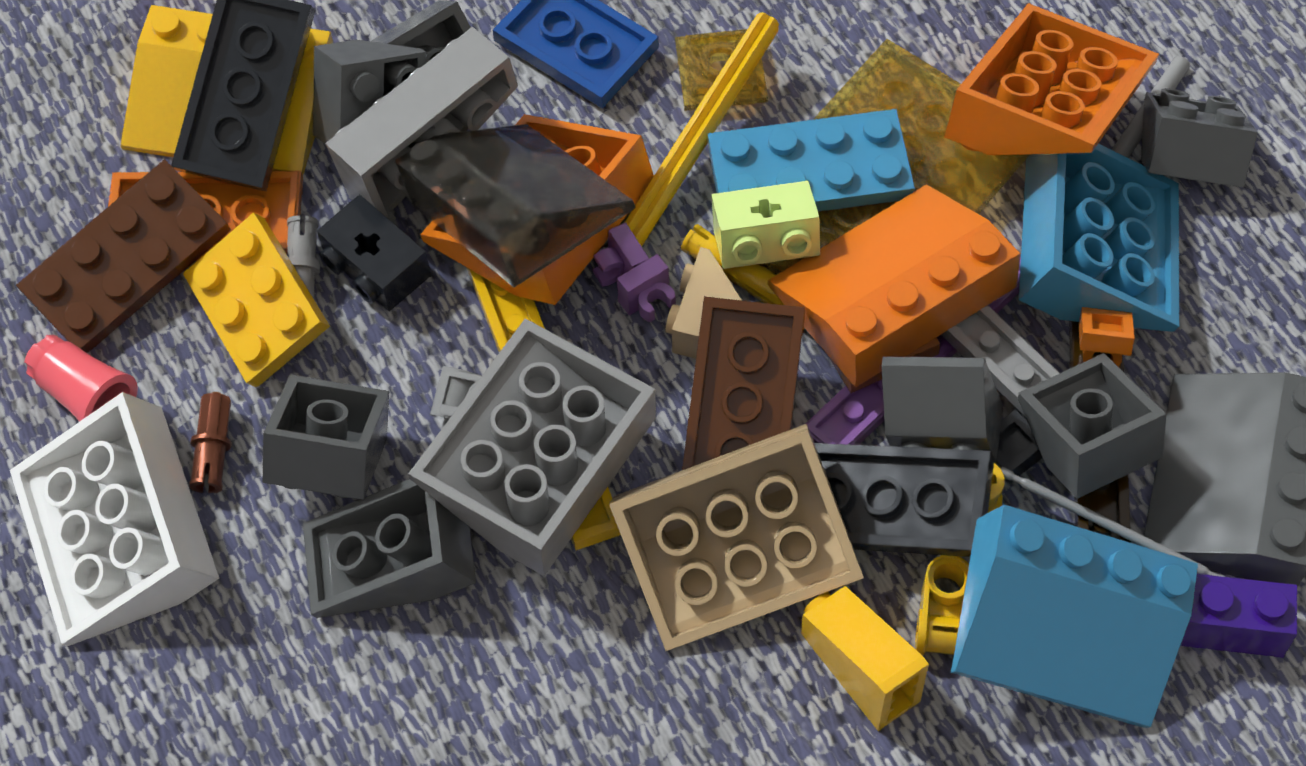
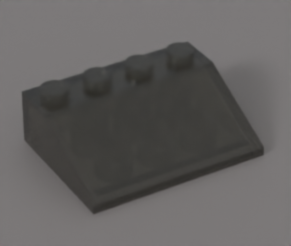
M528 124L435 135L427 141L416 144L409 152L395 160L412 205L513 287L521 284L636 208L631 198Z

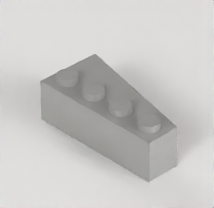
M471 27L459 38L448 43L445 49L425 65L414 70L406 80L391 92L376 100L372 107L353 122L341 128L325 144L349 198L353 200L360 194L393 222L396 219L391 213L406 195L412 201L426 187L420 180L438 161H442L446 165L458 152L457 148L461 142L462 135L468 129L477 132L516 90L518 83L509 56L474 27Z

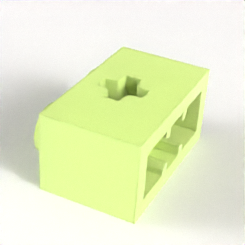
M809 181L711 194L714 235L723 269L820 255V219Z

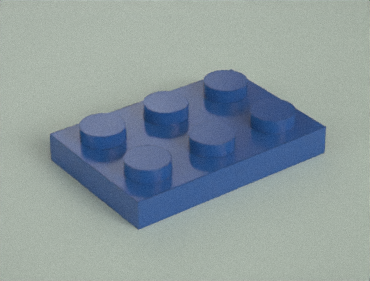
M521 0L492 30L495 42L602 109L659 48V36L599 0Z

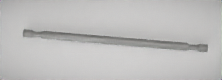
M1005 467L1001 468L1006 480H1012L1023 488L1125 539L1152 550L1195 562L1038 483L1017 476L1013 471ZM1198 563L1197 574L1226 577L1218 575Z

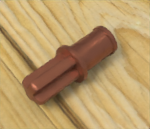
M221 392L207 393L201 397L197 434L192 436L190 441L195 451L189 488L199 493H203L206 473H209L208 493H219L223 488L222 477L225 452L230 450L232 442L227 438L231 400L229 396L223 395Z

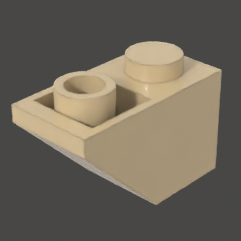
M702 247L699 249L695 264L687 263L684 268L680 283V292H683L684 296L680 306L675 304L671 306L665 329L666 333L672 334V353L695 359L704 296L742 300L710 249Z

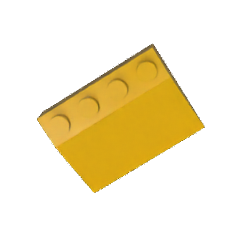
M151 5L137 43L121 139L122 150L174 157L213 14ZM310 29L272 171H301L302 175L304 174L315 139L313 135L314 46L333 43L331 31Z

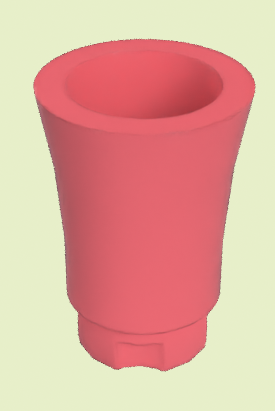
M46 335L40 342L34 343L24 360L27 365L26 374L33 378L41 389L70 411L79 422L122 392L137 397L138 386L133 376L108 366L87 354L72 342L64 341L56 335Z

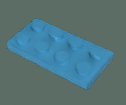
M897 109L708 133V148L717 193L809 181L817 210L826 211L900 201L915 191Z

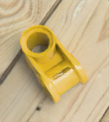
M940 555L934 558L927 567L921 590V602L915 635V649L922 656H924L925 652L954 655L969 568L968 562L960 556ZM939 578L952 579L958 584L960 590L953 593L943 592L936 587L934 581Z

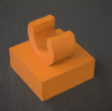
M1081 307L1079 344L1080 350L1083 352V362L1092 359L1095 352L1110 353V359L1119 367L1122 362V355L1131 356L1135 339L1132 312Z

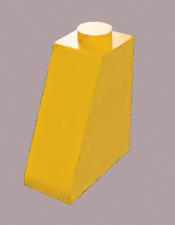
M844 586L832 595L829 592H825L815 597L805 607L802 617L801 635L877 731L921 701L929 663L850 589Z

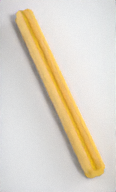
M763 12L756 15L624 223H627L641 247L707 145L708 133L716 131L778 33L779 22L774 17Z

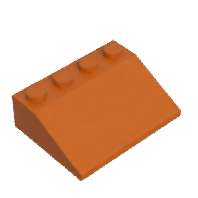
M1028 3L957 88L944 137L960 143L968 150L979 151L986 155L1092 153L1153 68L1159 53Z
M524 114L420 234L424 243L515 296L556 305L593 259L594 255L608 240L609 230L620 225L652 180L654 175L642 136Z
M926 184L820 248L819 256L805 257L768 280V286L784 305L805 307L804 328L855 387H858L882 372L883 357H906L1015 289L1018 281L1020 252L988 219Z

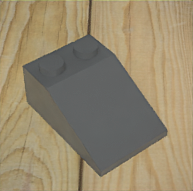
M410 479L365 497L364 500H357L303 523L311 615L316 618L432 601L476 583L469 526Z

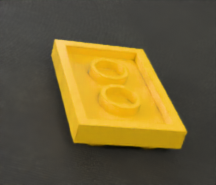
M254 212L182 273L245 382L254 387L260 386L330 327L265 218Z

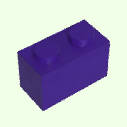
M1197 574L1192 614L1180 646L1284 658L1297 636V585Z

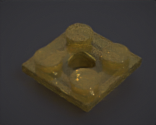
M747 29L675 37L684 111L697 109L721 71L712 68L710 65L716 61L727 62ZM762 58L731 106L768 102Z

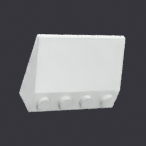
M122 392L10 470L62 645H73L177 606L219 579L162 407Z

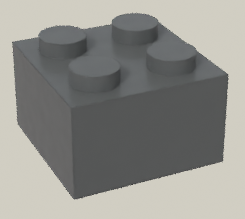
M290 374L263 433L262 483L279 485L288 489H302L332 494L341 498L350 497L364 500L387 440L390 391Z

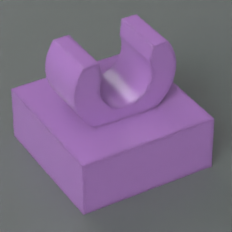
M627 223L610 229L608 232V248L594 255V260L598 267L593 269V273L602 287L615 283L618 277L649 259Z
M658 254L617 278L618 302L628 315L639 310L644 320L652 322L655 320V310L650 304L651 302L661 299L670 309L673 304L676 305L675 292L669 285V267Z

